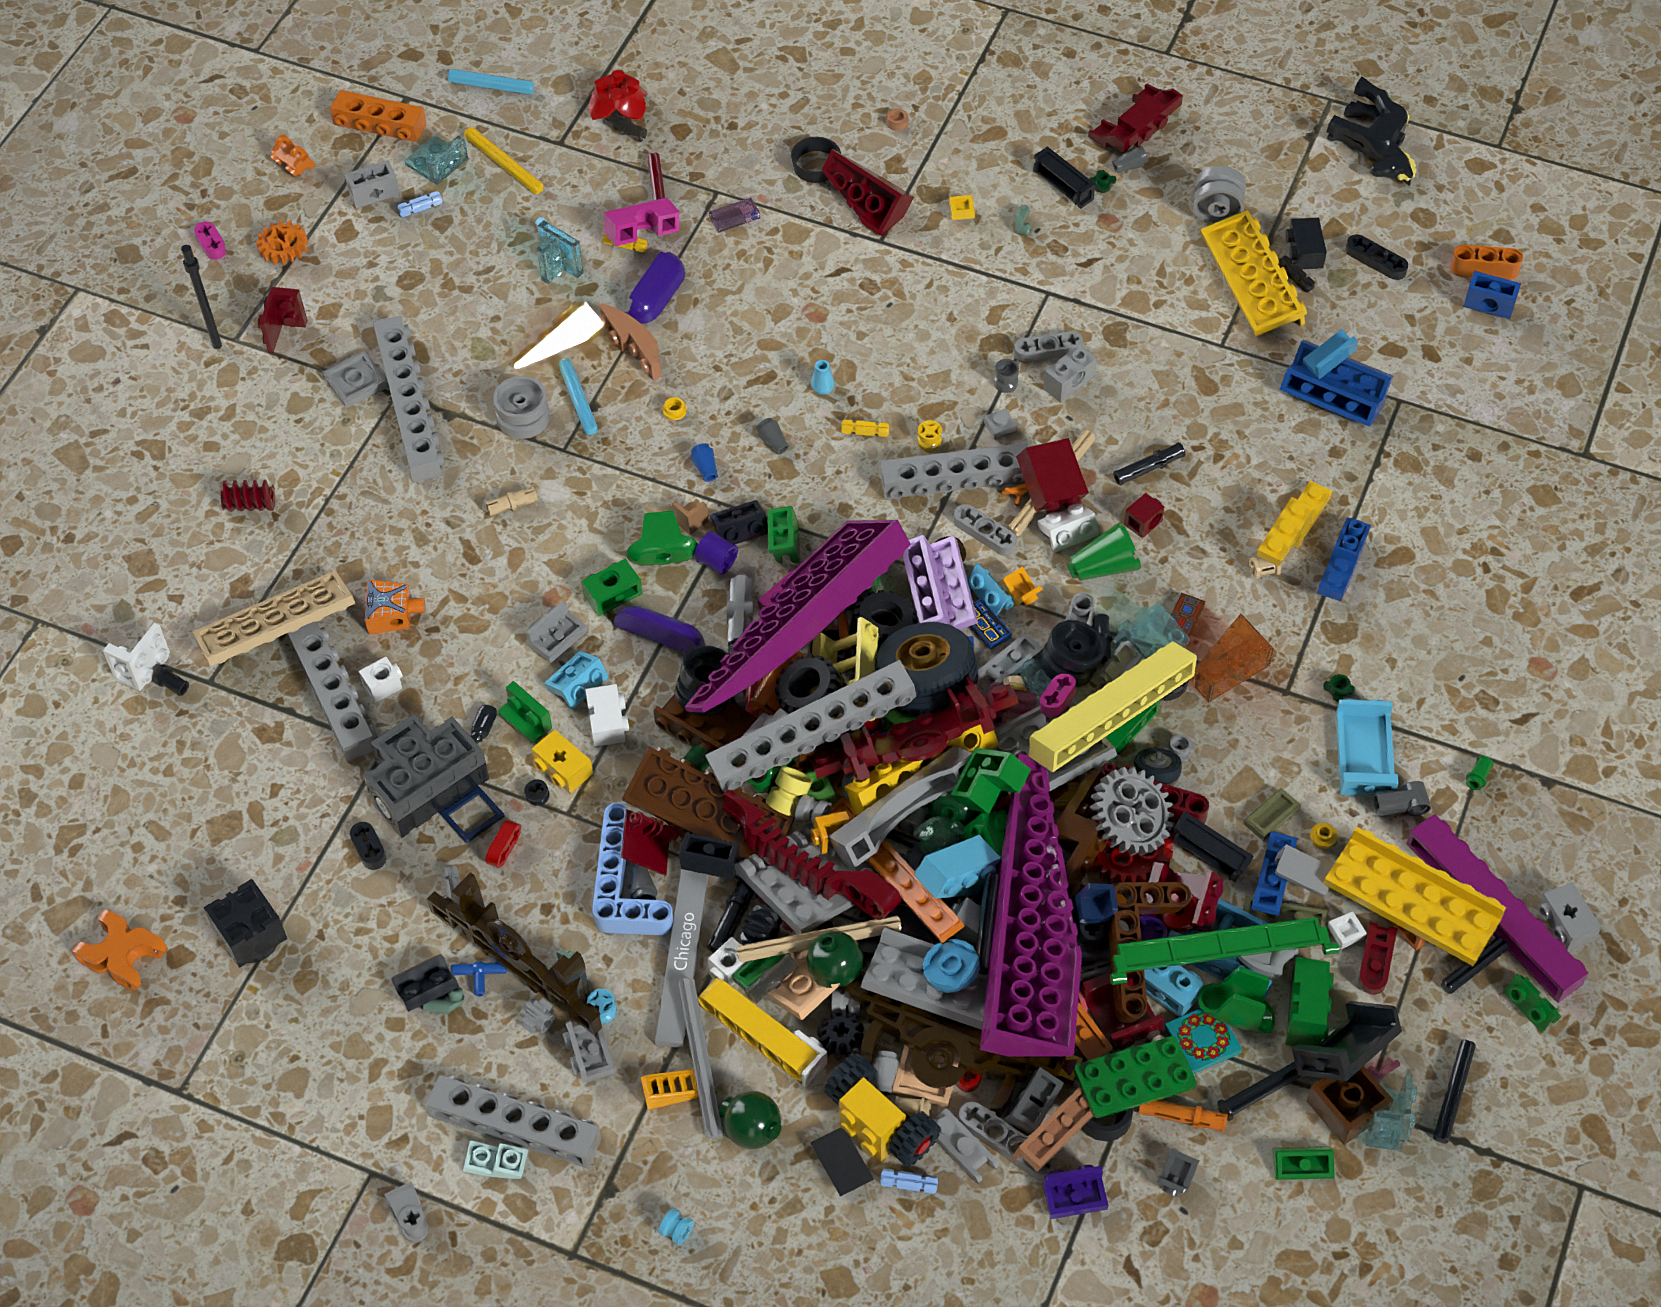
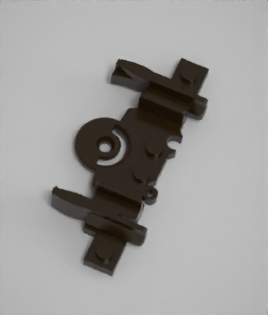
M471 872L451 891V898L446 895L442 897L435 891L427 898L430 911L453 929L460 925L462 932L467 936V940L481 949L486 956L491 954L498 965H502L520 980L527 982V986L534 993L539 992L552 1004L557 1000L561 1001L568 1007L570 1017L594 1036L602 1028L600 1012L592 1004L588 1003L586 1005L590 990L585 963L578 951L570 958L563 955L548 970L540 960L532 955L531 949L524 939L513 928L499 920L495 904L490 902L485 907L480 887L475 875Z
M862 971L855 980L850 982L845 990V997L869 1006L866 1018L869 1019L870 1025L864 1035L861 1046V1056L866 1061L872 1062L873 1051L877 1047L883 1032L895 1037V1042L899 1043L901 1041L902 1044L913 1049L910 1058L911 1069L916 1078L929 1087L948 1088L958 1083L966 1071L981 1075L988 1070L986 1079L991 1080L992 1077L1004 1080L999 1092L989 1106V1110L996 1112L995 1115L999 1118L1003 1116L1010 1104L1016 1083L1025 1081L1029 1071H1034L1041 1067L1058 1079L1067 1057L1004 1056L980 1050L981 1029L901 1001L895 1002L892 998L863 989L861 985L866 974L865 971ZM931 1043H946L957 1052L959 1066H953V1056L946 1048H932L926 1055L921 1053V1051ZM942 1055L945 1060L942 1063H937L934 1057Z

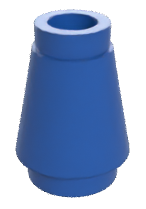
M706 443L694 446L691 449L690 459L705 482L715 480L718 474L713 448Z

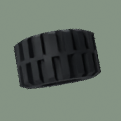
M878 590V593L874 591L868 592V596L863 595L860 597V601H857L855 604L849 634L857 633L858 618L863 617L878 627V651L884 641L894 632L918 622L917 611L915 608H912V603L909 600H904L905 597L901 594L897 596L895 592L889 591V593H886L884 590Z
M808 654L806 658L800 656L796 662L791 661L788 663L789 667L787 669H782L780 672L782 676L776 680L778 686L775 688V694L777 695L776 700L782 709L790 714L847 686V684L828 659H824L820 655L815 657L813 654ZM819 685L811 695L804 697L811 688ZM836 713L833 716L836 718L839 715V713Z

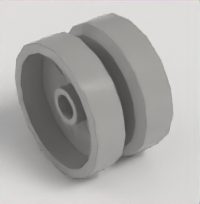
M1214 166L1201 171L1195 178L1193 202L1195 215L1203 222L1212 225L1243 212L1246 181L1243 175L1236 169L1227 166Z
M514 376L504 380L497 386L493 394L497 424L503 433L509 437L525 439L534 437L547 428L550 421V411L546 389L540 381L528 376Z

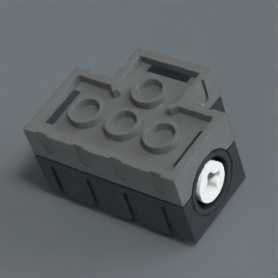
M415 713L370 742L378 767L363 775L372 804L401 838L408 835L414 828H418L430 820L435 814L445 810L457 799H461L476 789L475 787L479 784H483L490 779L483 750L453 716L445 720V723L429 730L426 725L421 723L420 718Z

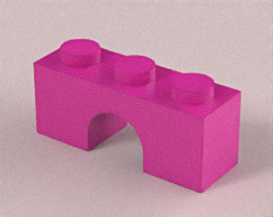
M668 198L604 212V233L615 246L637 242V230L639 229L652 230L657 236L678 232L680 212Z

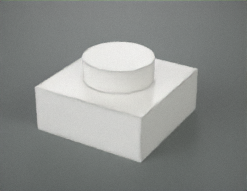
M1353 911L1328 922L1327 927L1341 949L1366 939L1367 933Z

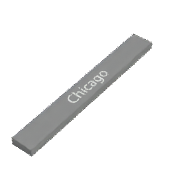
M681 869L655 1038L656 1046L684 1048L686 1024L678 983L684 978L694 979L709 879L707 874Z

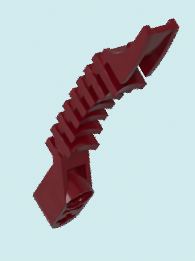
M730 790L723 793L725 801L722 809L740 822L745 833L744 841L749 843L748 847L752 851L758 850V855L762 859L767 857L768 863L772 866L778 865V870L782 873L787 871L791 879H799L802 886L806 887L809 885L813 893L817 894L823 891V897L827 900L835 894H841L877 920L884 919L901 903L902 899L898 890L869 869L864 868L861 871L833 870L835 864L830 860L818 869L821 859L817 856L807 863L808 852L804 850L796 856L799 847L792 844L787 848L790 839L786 836L780 839L783 830L779 827L774 829L777 821L775 818L771 817L760 824L758 821L765 817V812Z

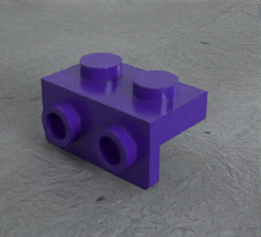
M1083 1165L1077 1168V1170L1066 1172L1065 1170L1058 1169L1044 1176L1043 1190L1050 1219L1108 1210L1109 1205L1102 1180V1166Z

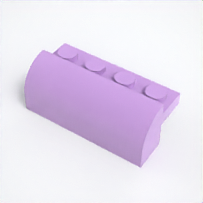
M924 535L909 540L911 545L904 551L903 559L919 623L941 622L952 625L959 630L978 623L956 538L951 536L933 544H930Z

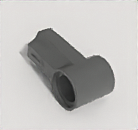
M1412 781L1399 789L1377 791L1373 794L1374 809L1378 816L1406 812L1410 816H1421L1431 810L1425 784L1422 781Z

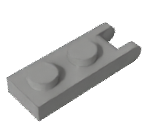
M1024 633L978 670V679L980 680L984 676L989 675L994 680L989 688L992 690V688L1002 685L1006 677L1019 674L1039 658L1043 647L1028 634Z
M947 1108L933 1119L941 1127L940 1135L935 1141L977 1184L983 1178L976 1170L985 1162L993 1169L1000 1165L998 1160Z

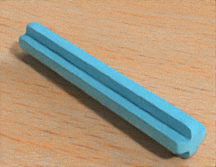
M451 69L448 73V80L451 83L528 95L533 94L534 83L532 81Z
M568 358L560 360L558 362L560 372L585 434L589 436L598 432L597 424L572 362Z

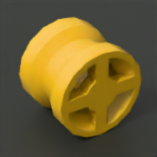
M933 420L922 422L917 429L918 446L924 451H935L942 443V427Z

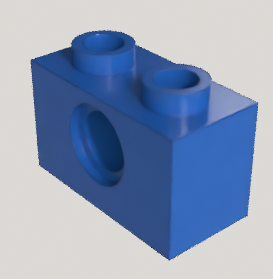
M1474 271L1463 307L1511 319L1521 283Z

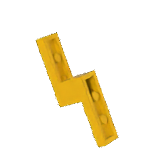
M1309 481L1298 500L1291 497L1258 548L1256 556L1280 566L1292 546L1297 549L1300 547L1331 498L1332 490Z

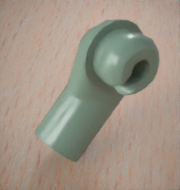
M1021 205L1014 216L1016 232L1019 235L1024 234L1025 236L1030 235L1032 227L1030 223H1025L1030 213V208L1027 205Z
M458 987L448 992V995L443 999H434L424 1004L423 1010L449 1014L463 1003L464 995L462 988Z

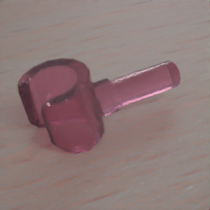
M1395 1060L1380 1071L1372 1065L1367 1070L1380 1084L1388 1073L1400 1067V1062Z

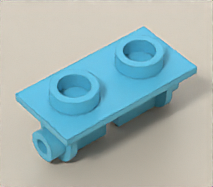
M977 563L967 579L968 585L979 599L983 598L985 603L998 616L1002 608L1008 610L1014 605L1012 602L1013 598L998 586L999 584L990 575L989 570H984Z

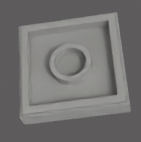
M365 351L322 372L324 379L346 408L389 387L387 380Z

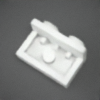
M1073 504L1064 511L1050 513L1045 518L1037 521L1039 530L1050 537L1052 550L1055 552L1099 535L1095 513L1083 504Z

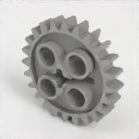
M1123 767L1101 778V783L1094 787L1097 793L1091 796L1097 803L1090 806V809L1097 811V815L1093 816L1092 820L1100 822L1095 829L1104 830L1105 833L1102 839L1110 838L1111 848L1119 845V852L1123 853L1128 850L1130 856L1136 853L1141 856L1163 845L1164 839L1170 836L1167 830L1173 827V824L1167 820L1174 817V814L1167 811V808L1171 807L1172 803L1165 802L1164 800L1168 796V792L1161 793L1159 791L1162 784L1154 785L1153 775L1146 779L1145 770L1137 773L1135 767L1129 770Z

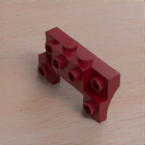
M1147 83L1145 84V89L1139 94H1133L1132 101L1135 104L1118 117L1117 125L1102 119L1101 125L1094 130L1090 129L1088 131V137L1104 148L1112 145L1122 153L1133 145L1138 147L1144 141H1148L1155 132L1166 126L1168 116L1182 105L1183 95L1173 88L1162 90Z

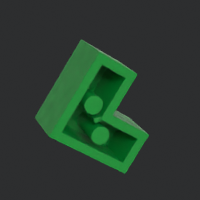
M974 748L951 796L971 811L989 814L1001 790L1014 793L1020 792L1031 769L1009 752Z

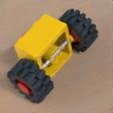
M858 1053L846 1058L845 1063H841L837 1071H833V1076L828 1078L827 1084L824 1087V1093L839 1105L840 1127L849 1134L850 1138L854 1137L861 1143L860 1146L863 1151L870 1157L875 1156L882 1161L891 1153L906 1167L916 1164L917 1160H921L923 1155L928 1153L929 1148L935 1144V1140L940 1135L941 1127L924 1111L916 1113L915 1116L910 1117L909 1122H905L906 1115L870 1083L875 1078L876 1069Z

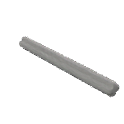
M684 978L679 981L678 986L705 1133L708 1139H717L723 1135V1129L694 979Z

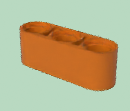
M1460 245L1454 250L1450 270L1453 274L1460 277H1472L1474 271L1513 280L1519 274L1523 254L1514 248Z

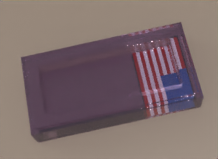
M751 197L709 212V218L718 233L761 218L760 211Z

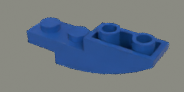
M1346 518L1316 594L1342 601L1371 528L1370 524Z

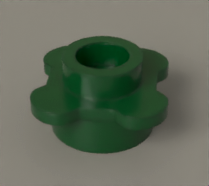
M1098 170L1096 175L1090 178L1095 183V191L1099 193L1110 191L1112 184H1115L1117 180L1115 176H1110L1104 170Z
M1342 674L1332 676L1330 681H1326L1323 684V689L1329 691L1336 702L1355 692V687L1351 685L1350 679Z

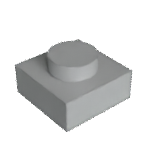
M1006 408L984 416V423L994 440L1016 432L1017 425Z

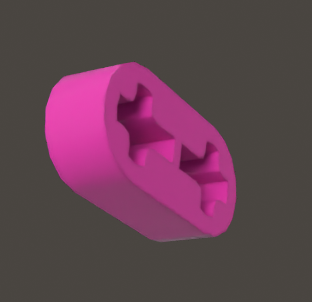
M206 221L200 222L195 226L194 232L197 242L206 256L214 260L222 258L226 254V247L216 227L211 222Z
M1060 674L1053 678L1040 697V710L1043 715L1056 717L1063 713L1076 694V680L1073 676Z

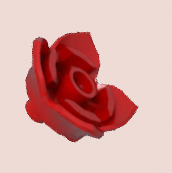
M614 70L611 75L595 80V89L591 92L592 97L589 102V112L592 120L609 117L614 110H618L622 116L628 119L642 120L646 111L644 97L648 93L641 88L639 80L626 75L623 70Z

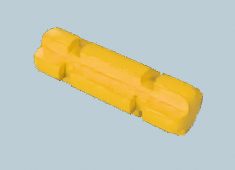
M604 233L603 243L612 246L613 242ZM638 238L637 242L615 247L632 251L636 249L635 251L645 253L648 241Z
M844 419L841 426L843 434L855 432V435L875 436V434H878L879 437H888L890 429L887 422L876 424L874 421L856 420L855 423L853 420Z

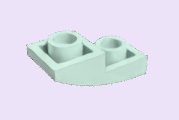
M470 1141L462 1171L489 1177L521 1179L528 1150L502 1143L499 1144V1147Z

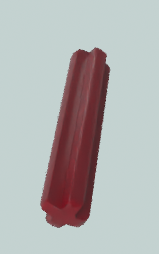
M657 152L649 153L647 158L654 201L665 198L660 156Z

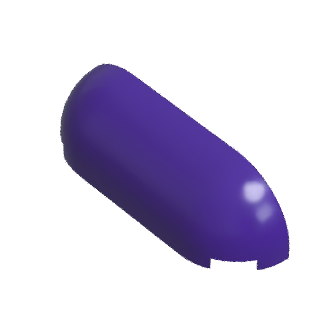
M660 252L631 292L629 298L632 299L629 311L625 313L641 324L651 322L661 314L685 278V267L678 256L671 252Z
M627 607L620 611L614 619L615 627L683 653L697 646H706L703 635L694 626L645 607Z

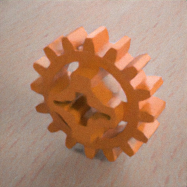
M279 220L278 225L270 223L271 228L263 227V233H258L256 244L260 257L264 256L266 262L272 259L273 265H276L278 261L285 265L287 260L294 263V257L302 258L301 252H307V235L305 229H301L298 223L293 226L290 220L287 224H283L282 220Z

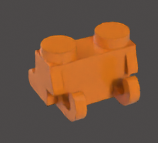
M286 135L277 137L271 151L272 155L270 156L279 166L283 163L287 165L285 169L294 177L298 174L301 176L307 168L310 170L314 168L315 163L308 157L309 154L302 147L295 144Z

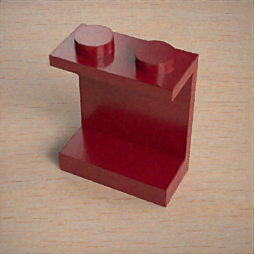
M1154 862L1149 882H1180L1187 885L1191 893L1199 900L1192 921L1195 926L1191 930L1209 932L1211 924L1216 918L1218 900L1223 894L1224 880L1213 871L1207 870L1206 876L1173 871L1164 863ZM1145 893L1144 899L1149 903H1153L1151 895ZM1184 908L1178 912V915L1184 912ZM1140 914L1141 916H1153L1162 921L1160 914Z
M1111 972L1083 982L1082 993L1096 1025L1113 1046V1050L1118 1048L1124 1050L1132 1046L1136 1041L1143 1038L1146 1040L1152 1039L1162 1031L1164 1018L1162 1014L1155 1016L1148 1002L1146 1013L1133 1024H1123L1118 1020L1115 1014L1113 985L1110 982ZM1127 976L1126 984L1134 986L1132 978ZM1126 1003L1128 1012L1136 1014L1135 1007L1130 1003Z

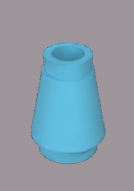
M819 360L815 363L811 387L818 394H828L833 389L835 381L829 362Z

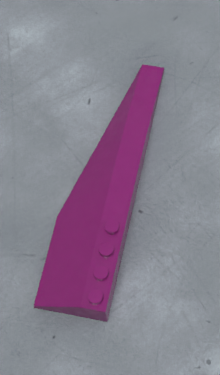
M846 521L781 583L782 591L780 593L774 592L770 597L771 605L763 607L759 611L760 619L749 624L732 646L734 651L732 655L728 654L720 661L723 665L721 669L712 671L708 677L710 683L702 685L685 706V709L689 712H706L746 689L789 659L817 636L847 606L855 603L857 597L864 590L870 588L873 585V581L879 575L887 572L888 567L895 560L901 558L904 555V551L911 545L899 521Z
M1018 753L1017 759L1029 767L1031 771L1020 792H1011L999 871L1000 882L987 977L980 1050L1004 1056H1073L1082 953L1080 946L1077 944L1076 936L1078 932L1076 923H1073L1071 913L1073 906L1067 892L1069 885L1062 848L1059 846L1057 839L1059 836L1058 827L1055 825L1053 818L1054 806L1053 802H1050L1049 797L1050 785L1047 769L1028 755Z

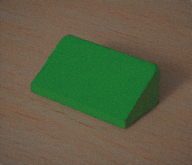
M1330 1146L1272 1148L1276 1180L1335 1179L1334 1149Z

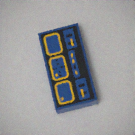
M983 598L975 601L973 605L978 623L971 625V627L991 650L1011 639L1012 633L985 603Z

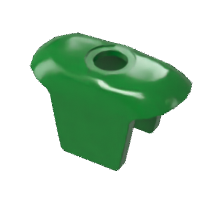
M674 511L645 513L643 516L641 538L629 546L626 557L631 563L639 566L684 562L695 557L694 554L698 543L693 538L681 533Z
M1238 967L1222 982L1204 985L1199 992L1198 1003L1201 1010L1221 1022L1256 1033H1271L1275 1025L1273 1009L1264 1000L1269 984V977Z

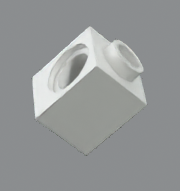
M387 657L359 671L362 685L374 703L402 689L400 678L403 675L397 664L392 665Z
M733 937L708 958L710 976L713 979L721 978L730 986L735 984L732 975L749 962L739 961L737 947L741 944ZM726 962L734 963V965L730 967L723 966V964Z

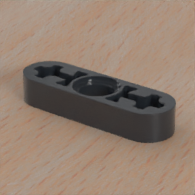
M1355 234L1348 238L1346 253L1350 257L1393 280H1401L1406 276L1408 262L1405 258L1362 235ZM1378 254L1382 256L1383 259L1375 260L1371 257V255Z

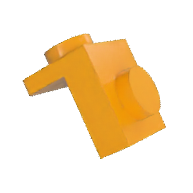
M1023 566L1000 580L1007 594L1013 598L1012 602L1015 607L1021 603H1024L1025 606L1031 604L1038 599L1037 593L1043 590L1041 585L1035 587Z
M846 811L815 817L814 829L811 830V839L814 846L818 845L821 854L827 853L828 841H830L829 836L849 822L850 819Z

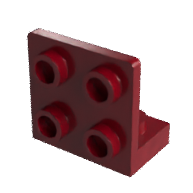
M271 287L269 295L264 299V311L258 317V328L262 330L263 344H266L268 353H274L282 325L306 328L308 319L299 289Z

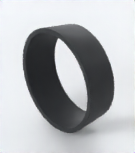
M809 137L799 141L791 151V159L796 175L802 180L811 183L828 181L829 179L823 171H807L796 163L802 155L808 152L821 151L830 154L833 149L841 153L840 148L835 142L824 137Z

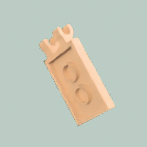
M931 1043L921 1051V1053L926 1055L932 1048H946L953 1056V1066L958 1067L959 1056L955 1049L946 1043ZM904 1045L892 1094L911 1099L926 1097V1100H931V1104L948 1108L954 1085L948 1088H932L921 1083L911 1069L910 1058L913 1049ZM936 1055L934 1060L937 1063H942L945 1058L942 1055Z

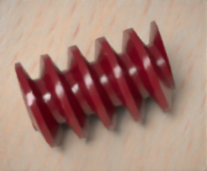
M266 479L263 480L261 487H259L257 480H253L252 487H249L247 480H243L242 487H239L237 480L233 481L232 487H229L227 480L223 481L220 495L223 510L227 508L229 512H232L235 508L238 511H244L247 508L248 511H253L255 507L259 511H263L265 507L269 511L274 510L275 487L273 484L269 486Z

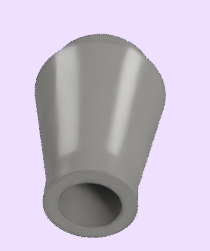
M890 1051L875 1052V1058L872 1059V1066L877 1071L874 1075L875 1088L883 1095L892 1094V1087L900 1061L897 1060V1053Z

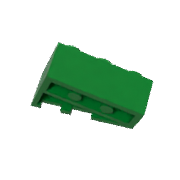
M1296 957L1292 971L1285 1045L1296 1046L1297 1044L1317 1046L1328 1037L1329 1024L1327 1023V1015H1330L1332 998H1328L1329 990H1332L1334 973H1330V962Z

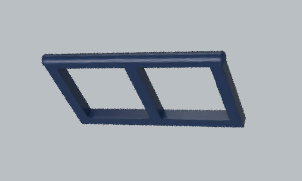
M476 786L474 791L439 813L465 843H469L476 836L505 817V814L479 786ZM479 795L495 815L468 834H465L449 815Z

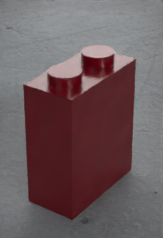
M1069 438L1026 447L1016 456L1036 512L1041 510L1052 512L1059 509L1062 505L1067 504V507L1073 504L1082 503L1081 499L1089 493Z

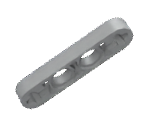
M967 1102L959 1110V1121L973 1136L1014 1163L1011 1160L1014 1153L1010 1148L1015 1143H1023L1028 1138L1026 1135L979 1103ZM973 1112L977 1113V1120L974 1118L970 1121L967 1120L966 1113L970 1115ZM980 1122L984 1124L982 1130H980ZM996 1126L1001 1128L1004 1134L998 1139H993L988 1136L987 1131L990 1127ZM1054 1156L1048 1161V1167L1042 1168L1038 1172L1022 1157L1014 1163L1038 1180H1044L1045 1175L1056 1169Z

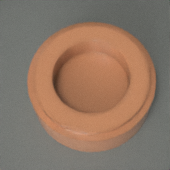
M893 109L887 113L886 125L888 128L899 131L908 126L909 116L906 111Z

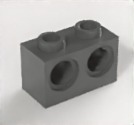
M1041 1067L1032 1071L1026 1078L1003 1120L1024 1135H1031L1041 1125L1064 1083Z

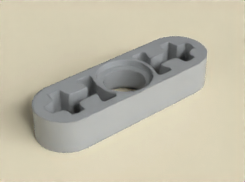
M1067 331L1022 338L1015 343L1014 357L1020 362L1063 357L1078 345L1082 347L1083 337L1076 331ZM1049 343L1054 345L1055 348L1046 350L1042 346Z
M963 504L955 509L954 523L959 529L1000 555L1006 556L1014 553L1017 537L1012 531L971 505ZM982 526H988L992 531L988 534H983L978 529Z

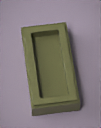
M1280 788L1244 819V825L1264 841L1270 836L1271 831L1275 832L1300 810L1301 804Z

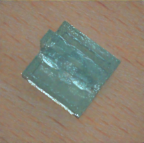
M543 220L538 225L540 245L536 248L541 280L549 284L554 278L559 277L563 270L579 278L584 273L580 241Z

